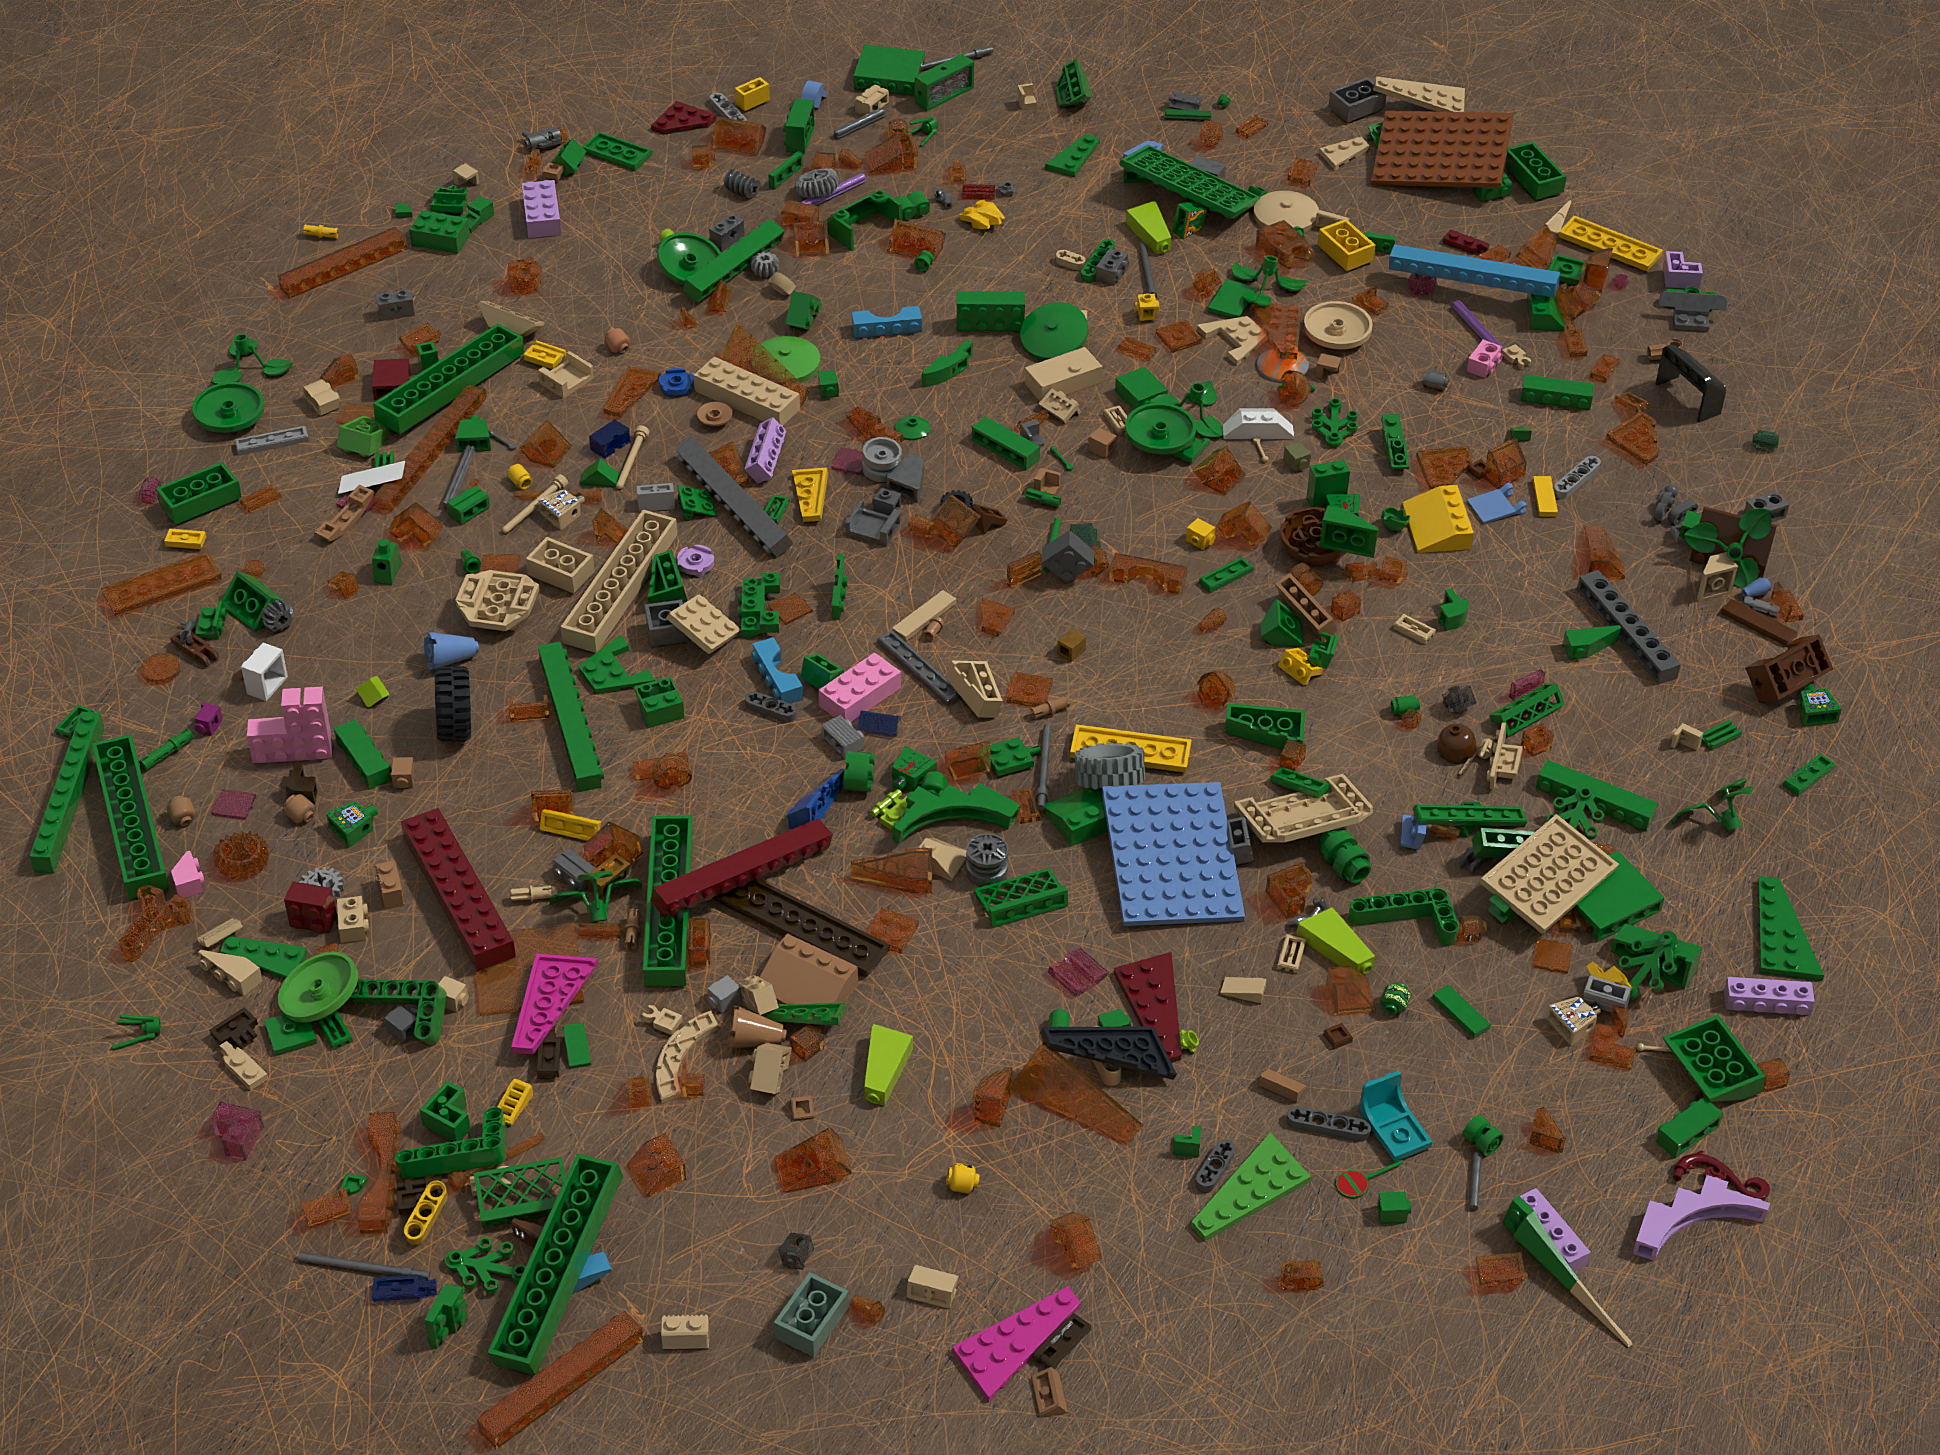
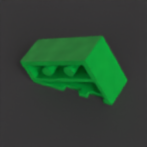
M672 550L654 555L651 571L652 579L649 583L650 591L647 596L649 604L682 600L683 603H686L688 601Z

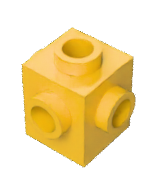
M1141 294L1137 296V302H1134L1135 312H1138L1139 320L1157 319L1159 301L1155 299V294Z

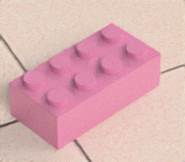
M874 652L819 689V707L834 718L841 715L845 720L848 719L852 722L901 688V671Z

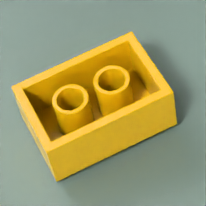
M1347 219L1319 229L1318 246L1346 271L1374 261L1375 244Z

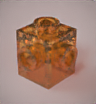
M1205 120L1204 127H1201L1199 134L1201 140L1205 142L1204 145L1214 146V144L1218 145L1219 141H1222L1223 126L1221 123Z
M1214 268L1208 271L1204 269L1196 273L1197 277L1191 280L1199 295L1205 292L1207 295L1216 290L1215 287L1222 283Z

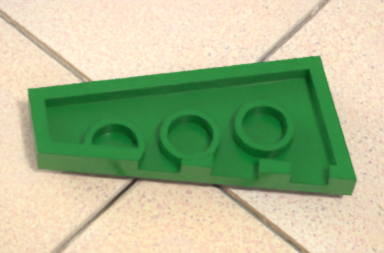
M845 1002L778 1004L779 1008L764 1013L761 1016L775 1022L839 1026L846 1011Z

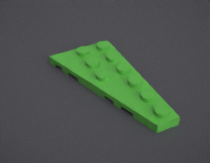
M1270 1132L1192 1220L1191 1227L1205 1242L1309 1183L1311 1176Z

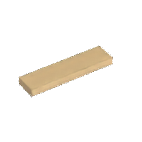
M942 590L895 625L892 630L904 641H907L930 624L931 618L939 617L954 606L956 598Z

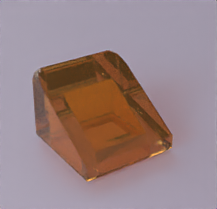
M682 305L680 313L685 327L690 329L699 326L693 315Z
M1613 1006L1610 1019L1619 1037L1623 1038L1627 1027L1629 1009Z

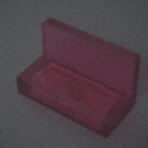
M1539 669L1512 682L1509 697L1514 701L1543 685L1546 673Z

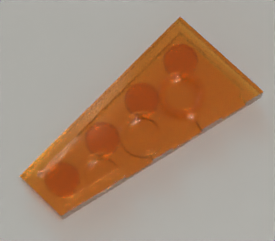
M628 366L606 403L604 414L621 417L659 381L661 372Z

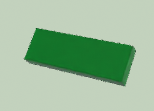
M797 151L769 174V188L774 190L803 167L801 152Z
M1241 557L1200 577L1199 584L1209 593H1212L1252 573L1254 567Z
M1820 753L1784 780L1783 786L1799 796L1832 771L1836 763Z
M1281 767L1270 776V782L1315 798H1320L1330 790L1329 783Z
M1449 984L1433 993L1432 999L1473 1038L1490 1029L1491 1024Z

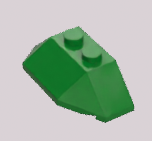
M1076 58L1063 66V72L1059 76L1055 87L1060 107L1079 106L1092 98L1088 78Z

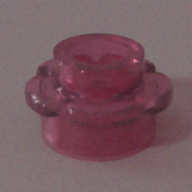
M1621 273L1616 274L1612 280L1613 285L1619 289L1629 284L1628 276Z

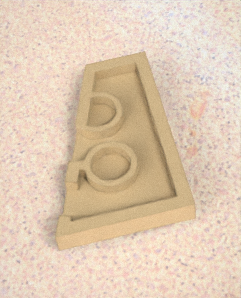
M1357 137L1322 147L1319 150V154L1334 170H1337L1339 165H1345L1349 162V159L1357 158L1367 152L1369 144L1362 137Z

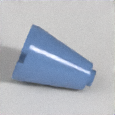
M426 632L428 637H424V656L429 658L430 663H426L429 670H435L438 667H445L475 657L479 651L478 642L471 637L436 632Z

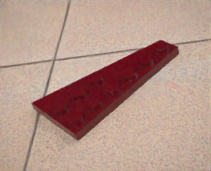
M1172 952L1115 967L1114 975L1140 1025L1154 1026L1171 1063L1180 1061L1182 1054Z

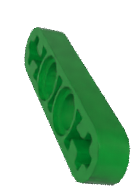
M1104 239L1100 242L1082 268L1081 280L1084 282L1095 281L1096 266L1092 265H1098L1103 257L1099 255L1104 256L1109 249L1115 250V242L1113 240Z

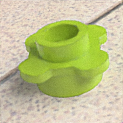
M1182 1029L1180 1031V1044L1184 1049H1189L1191 1053H1194L1196 1051L1195 1047L1199 1045V1039L1192 1030L1186 1032Z

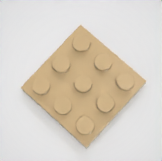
M700 594L670 612L666 618L708 654L736 637L741 631L733 621H730Z

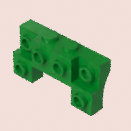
M761 573V578H743L742 593L738 594V602L742 604V606H738V617H742V638H752L762 633H779V611H765V594L780 593V573Z

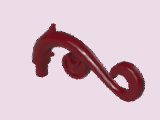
M1703 1150L1683 1156L1674 1167L1673 1179L1676 1181H1680L1689 1169H1695V1165H1706L1709 1167L1704 1172V1179H1706L1707 1175L1724 1181L1727 1178L1742 1194L1765 1200L1770 1193L1769 1184L1759 1177L1748 1179L1745 1186H1756L1760 1192L1748 1191L1728 1166L1714 1157L1703 1154Z

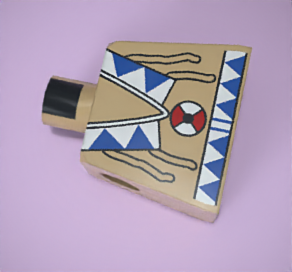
M560 490L538 499L539 511L553 525L562 530L581 515L580 504L585 499L580 492L572 496L566 490Z
M1574 997L1549 1005L1546 1019L1572 1046L1594 1030L1597 1015L1600 1014L1601 1009L1596 1002L1587 1005L1580 997Z

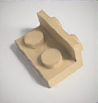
M1052 388L1038 403L1041 408L1064 423L1074 413L1078 415L1081 413L1077 401L1072 398L1069 400L1062 391L1059 390L1057 392Z

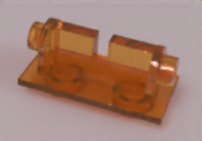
M721 281L717 284V289L713 292L709 311H727L731 290H727L725 282Z

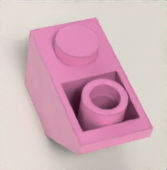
M187 851L171 871L179 899L203 892L202 884L205 883L202 871H197L200 869L197 857H192L191 851Z

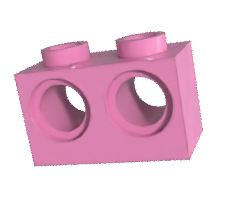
M1482 340L1468 359L1467 372L1486 378L1489 373L1494 371L1495 365L1501 362L1503 356L1501 354L1502 346Z

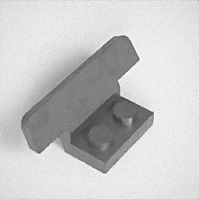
M1664 291L1660 294L1659 306L1674 307V330L1708 332L1709 310L1726 311L1727 305L1725 296Z

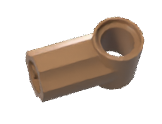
M1673 338L1668 340L1667 344L1647 346V357L1649 361L1659 360L1665 346L1673 344L1682 349L1683 342Z

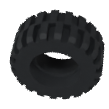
M465 666L438 667L434 670L437 739L440 741L468 740L471 738L469 670Z

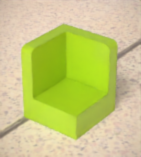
M378 676L370 678L356 688V691L367 707H371L390 695Z

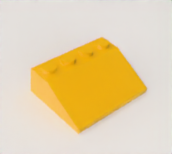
M1458 485L1439 486L1402 502L1405 516L1410 515L1408 525L1417 553L1471 549L1474 532Z

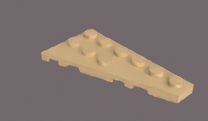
M1376 77L1374 80L1373 90L1436 112H1464L1465 88Z

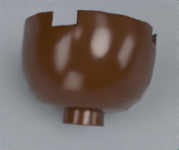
M1453 724L1445 727L1440 732L1437 740V750L1441 753L1443 759L1451 762H1461L1462 758L1468 756L1469 759L1476 753V739L1474 733L1467 726Z

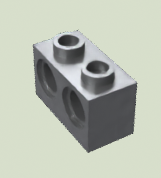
M1776 491L1747 500L1744 513L1756 508L1768 509L1771 511V522L1786 518L1789 503Z

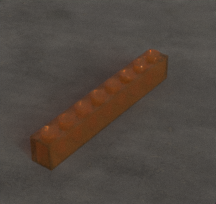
M393 227L278 275L280 289L291 299L407 250L406 236L396 227Z
M626 1311L612 1317L602 1328L593 1331L587 1339L578 1342L572 1350L565 1355L559 1356L546 1369H541L535 1377L528 1382L522 1383L516 1391L509 1396L503 1397L490 1410L484 1411L477 1418L479 1432L497 1450L643 1342L642 1327Z

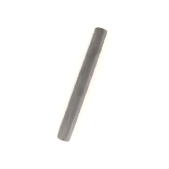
M467 445L464 449L442 502L444 508H447L446 503L451 498H455L458 495L475 453L474 446Z

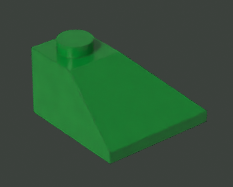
M1276 599L1261 622V637L1273 646L1301 647L1303 645L1301 618Z

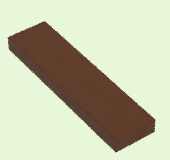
M1733 599L1722 608V614L1785 646L1791 643L1797 636V631Z

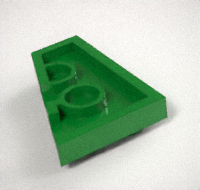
M837 554L836 559L837 569H835V585L832 598V619L840 620V613L844 612L845 602L842 599L846 600V588L844 587H848V576H845L844 554Z

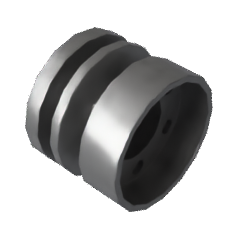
M990 833L979 834L973 837L966 847V875L970 882L982 887L1006 880L1009 859L1007 842L1002 837Z

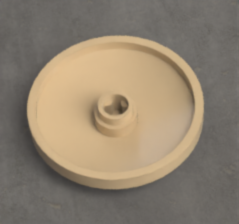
M1274 191L1260 197L1254 205L1253 216L1257 224L1263 229L1275 234L1291 235L1292 228L1296 226L1301 227L1304 233L1311 230L1315 226L1316 214L1319 208L1311 198L1294 191Z
M1330 301L1320 303L1312 307L1304 318V331L1306 335L1315 343L1327 348H1354L1365 343L1372 333L1373 323L1369 314L1362 308L1347 302Z

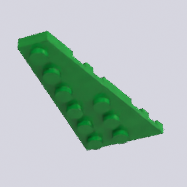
M1759 876V973L1823 981L1824 974L1780 878Z

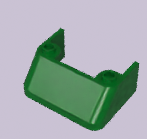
M877 190L835 211L823 222V230L852 251L854 250L853 228L850 225L879 212L896 225L901 226L902 204L882 190Z

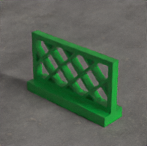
M1050 868L974 889V894L987 913L992 928L1068 906V890L1065 885L1061 886ZM1044 876L1049 877L1047 881L1041 880L1039 878ZM1028 882L1030 884L1029 886L1021 885L1020 883ZM1035 884L1043 886L1042 889H1037L1033 887ZM1006 887L1011 888L1010 891H1004L1001 889ZM1016 890L1024 891L1023 895L1014 892ZM984 893H991L992 895H991V897H988V896H984V895H982V894H984ZM997 895L1004 896L1005 899H1004V900L996 899V896H997Z
M562 1157L474 1173L482 1228L508 1224L514 1218L524 1221L549 1216L557 1197L549 1194V1191L554 1184L562 1187L566 1178ZM559 1164L560 1171L555 1178L545 1172L550 1165ZM528 1169H534L539 1172L533 1182L523 1177ZM506 1173H512L517 1177L511 1186L501 1181V1178ZM542 1175L552 1181L546 1190L536 1185ZM490 1177L494 1180V1183L489 1190H486L480 1186L479 1178ZM520 1179L530 1185L523 1195L513 1189ZM498 1183L508 1189L501 1199L491 1193ZM532 1188L542 1193V1196L537 1201H531L526 1197ZM510 1192L520 1197V1200L515 1205H509L504 1202ZM488 1196L498 1202L494 1209L484 1210L483 1203Z

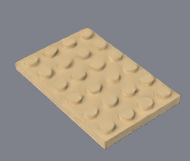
M1556 814L1485 874L1479 883L1491 893L1496 894L1513 911L1540 933L1544 934L1618 868L1619 863Z

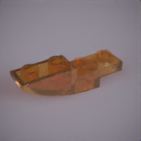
M860 406L854 407L845 413L850 423L868 440L877 437H887L895 440L897 443L904 441L903 434L882 424L879 416Z

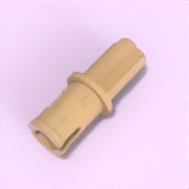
M530 885V888L510 890L512 901L531 900L533 902L535 899H550L552 897L550 885L542 887H532Z

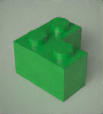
M793 291L785 324L790 327L809 330L813 324L812 315L817 316L818 312L821 311V300L811 294Z
M446 1081L420 1109L422 1125L452 1142L461 1141L471 1130L468 1113L462 1111L467 1106L464 1089Z

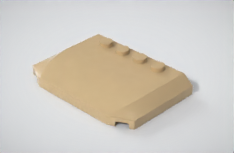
M1344 774L1325 778V782L1330 784V790L1320 798L1296 792L1258 803L1254 801L1253 797L1234 802V809L1241 817H1245L1248 826L1262 842H1288L1360 823L1373 814V806Z

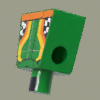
M1195 201L1179 203L1172 231L1184 239L1202 230L1205 218H1208L1210 215L1209 210L1202 205L1196 204Z

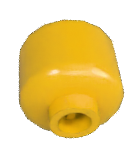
M955 1163L952 1167L948 1168L946 1185H949L951 1191L969 1194L973 1187H978L979 1174H976L974 1166Z

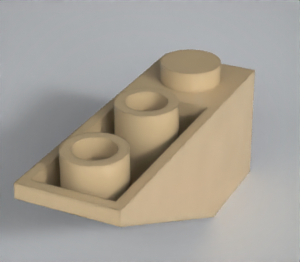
M204 950L198 951L200 966L205 971L209 970L219 981L227 983L234 992L238 991L244 996L263 981L260 967L246 957Z

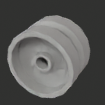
M877 437L867 441L863 446L862 471L864 475L876 482H887V476L901 462L902 448L899 443L887 437Z

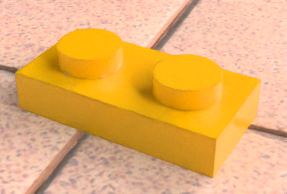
M169 529L164 540L165 546L202 549L206 539V532Z

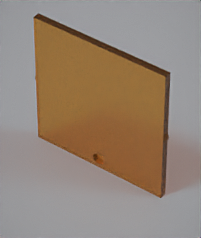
M575 923L508 931L514 940L516 957L478 972L476 971L480 1016L521 1011L536 953L579 957ZM583 987L569 1005L584 1003Z

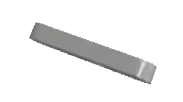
M722 93L710 95L711 106L733 129L742 131L747 128L745 116Z
M1588 456L1554 485L1555 497L1559 499L1568 498L1599 471L1601 460L1596 456Z

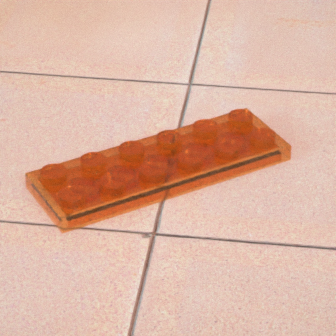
M205 552L102 587L101 591L114 616L221 580L222 576L210 554Z

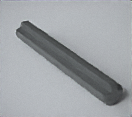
M879 108L835 129L833 135L839 139L885 117L886 111L883 108Z

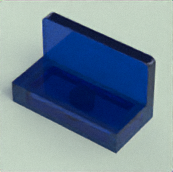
M861 710L858 730L897 735L899 720H901L902 716Z

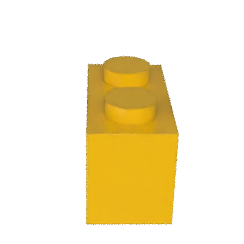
M761 77L734 88L735 104L744 111L770 100L769 84Z

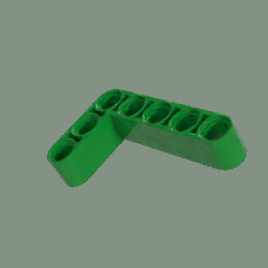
M1441 888L1355 898L1350 902L1348 920L1354 925L1430 916L1439 942L1446 946L1456 943L1459 923L1448 894Z
M358 979L355 990H358L355 994L352 993L349 997L350 1000L357 1004H418L414 1029L415 1036L429 1046L435 1045L439 1041L447 993L438 983L432 980ZM430 1030V1033L425 1037L426 1032Z
M491 1107L484 1112L482 1137L406 1149L398 1152L395 1155V1162L400 1177L402 1179H413L427 1175H438L501 1164L506 1159L507 1126L503 1111L499 1107Z

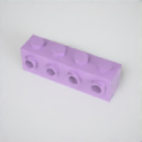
M774 417L759 424L744 469L757 484L768 481L773 476V470L777 464L776 461L784 442L786 430Z
M1727 977L1724 987L1726 1010L1811 1015L1815 1002L1812 982Z
M1535 1188L1521 1195L1520 1197L1536 1212L1550 1238L1573 1272L1587 1266L1591 1252L1538 1189Z

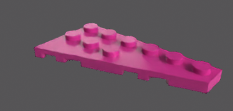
M536 953L511 1046L512 1053H535L597 967L598 958Z
M1067 1286L952 1346V1352L987 1401L990 1402L994 1398V1394L1000 1388H1003L1008 1383V1380L1027 1364L1035 1351L1073 1312L1076 1313L1079 1310L1081 1302Z

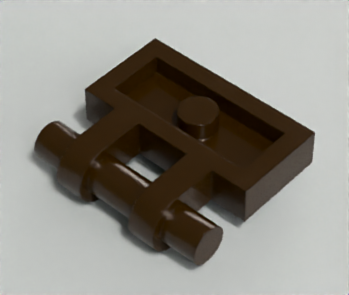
M427 1175L421 1179L412 1180V1178H405V1181L396 1182L399 1215L412 1213L428 1184L432 1181L442 1182L441 1176L432 1177V1175ZM435 1190L432 1192L431 1196L439 1197L442 1195L443 1192L441 1190Z

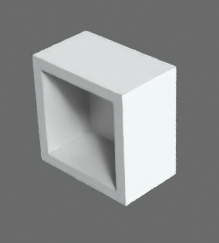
M262 643L241 666L247 694L267 701L288 677L283 649L266 643Z

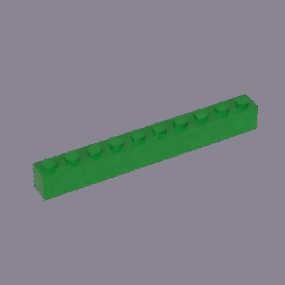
M561 642L539 645V660L578 792L602 788L603 770L602 767L598 768V765H600L599 756L594 754L596 752L594 740L590 741V738H592L590 727H586L588 725L586 714H582L584 711L582 700L578 701L580 698L578 687L574 688V685H576L574 674L570 675L572 672L570 661L566 662L568 660L566 648L562 649Z
M101 712L80 713L29 856L34 873H55L95 758L92 743L100 742L105 730Z

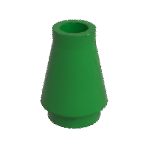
M470 550L462 551L463 569L471 574L478 572L481 566L480 559L472 554Z

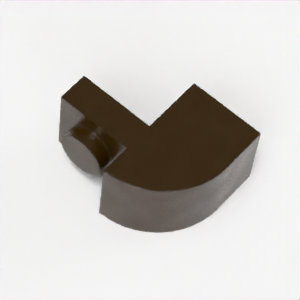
M294 762L293 770L289 771V776H283L287 798L292 795L301 794L315 805L318 792L316 778L305 777L302 762Z

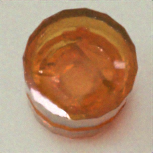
M1300 563L1290 571L1311 596L1316 595L1322 588L1323 580L1306 563Z

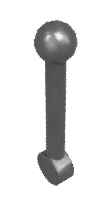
M493 430L489 431L490 437H494L509 446L511 451L516 450V444H510L496 435Z

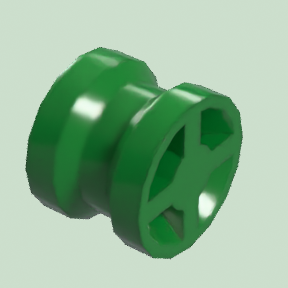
M921 251L914 261V266L919 271L926 272L930 265L933 264L934 256L929 251Z

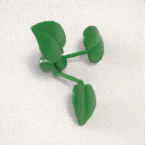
M1265 256L1264 263L1261 264L1258 272L1243 267L1234 262L1232 267V274L1244 281L1258 279L1261 271H1263L1265 276L1260 293L1246 292L1243 296L1247 302L1263 307L1271 304V298L1262 295L1268 276H1272L1275 273L1276 282L1280 283V287L1291 291L1301 290L1308 280L1279 277L1278 259L1274 256Z
M239 334L234 337V341L229 349L230 354L236 356L235 369L225 368L219 370L213 376L211 383L216 385L225 382H238L242 378V373L238 372L239 356L247 355L253 352L261 365L265 367L263 372L268 376H277L286 372L292 367L293 362L285 359H272L267 364L264 363L255 351L258 343L253 339H249L246 334Z
M1212 381L1193 383L1191 389L1180 403L1171 394H1161L1150 399V403H1168L1178 407L1183 406L1188 398L1192 403H1199L1201 420L1196 421V432L1206 438H1219L1223 436V427L1218 419L1212 416L1203 417V405H1213L1217 400V394Z
M1756 508L1744 513L1739 521V526L1746 532L1739 543H1731L1728 547L1716 539L1718 531L1710 523L1704 522L1695 525L1685 532L1684 537L1692 548L1701 553L1712 552L1715 549V543H1718L1724 551H1727L1729 559L1738 561L1735 562L1738 568L1734 585L1744 588L1758 578L1759 570L1757 563L1752 558L1741 560L1743 554L1742 545L1748 533L1754 539H1761L1768 535L1771 530V511L1768 509Z
M1743 778L1719 789L1716 794L1725 791L1726 796L1721 799V802L1727 799L1729 806L1728 810L1721 812L1722 817L1707 803L1702 802L1679 811L1673 817L1672 823L1684 812L1692 809L1706 808L1719 823L1723 822L1727 831L1737 828L1742 824L1736 811H1734L1732 800L1739 794H1752L1753 786L1744 787L1747 780ZM1733 788H1741L1737 791L1729 793V791Z
M612 872L585 873L578 875V880H593L595 900L591 901V905L585 896L586 892L578 891L557 893L550 898L549 905L562 898L581 897L587 907V912H590L591 922L607 921L611 889L621 886H634L642 889V882L639 879H624L607 884L605 903H603V900H599L596 880L610 877L613 875Z

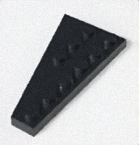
M1154 1026L1043 1027L1040 1032L1047 1049L1171 1080H1174L1177 1075Z

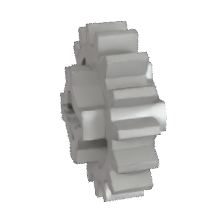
M316 867L315 872L307 871L308 876L302 875V881H299L300 883L332 888L334 901L335 897H341V892L344 891L343 877L340 876L339 871L334 872V868L327 871L326 867H323L322 870Z

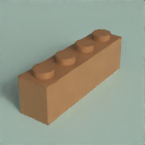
M1291 573L1275 583L1280 597L1322 642L1326 638L1319 635L1320 632H1326L1330 635L1337 632L1334 619Z

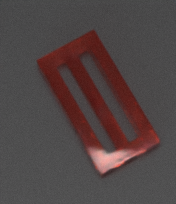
M963 184L962 198L995 199V185Z

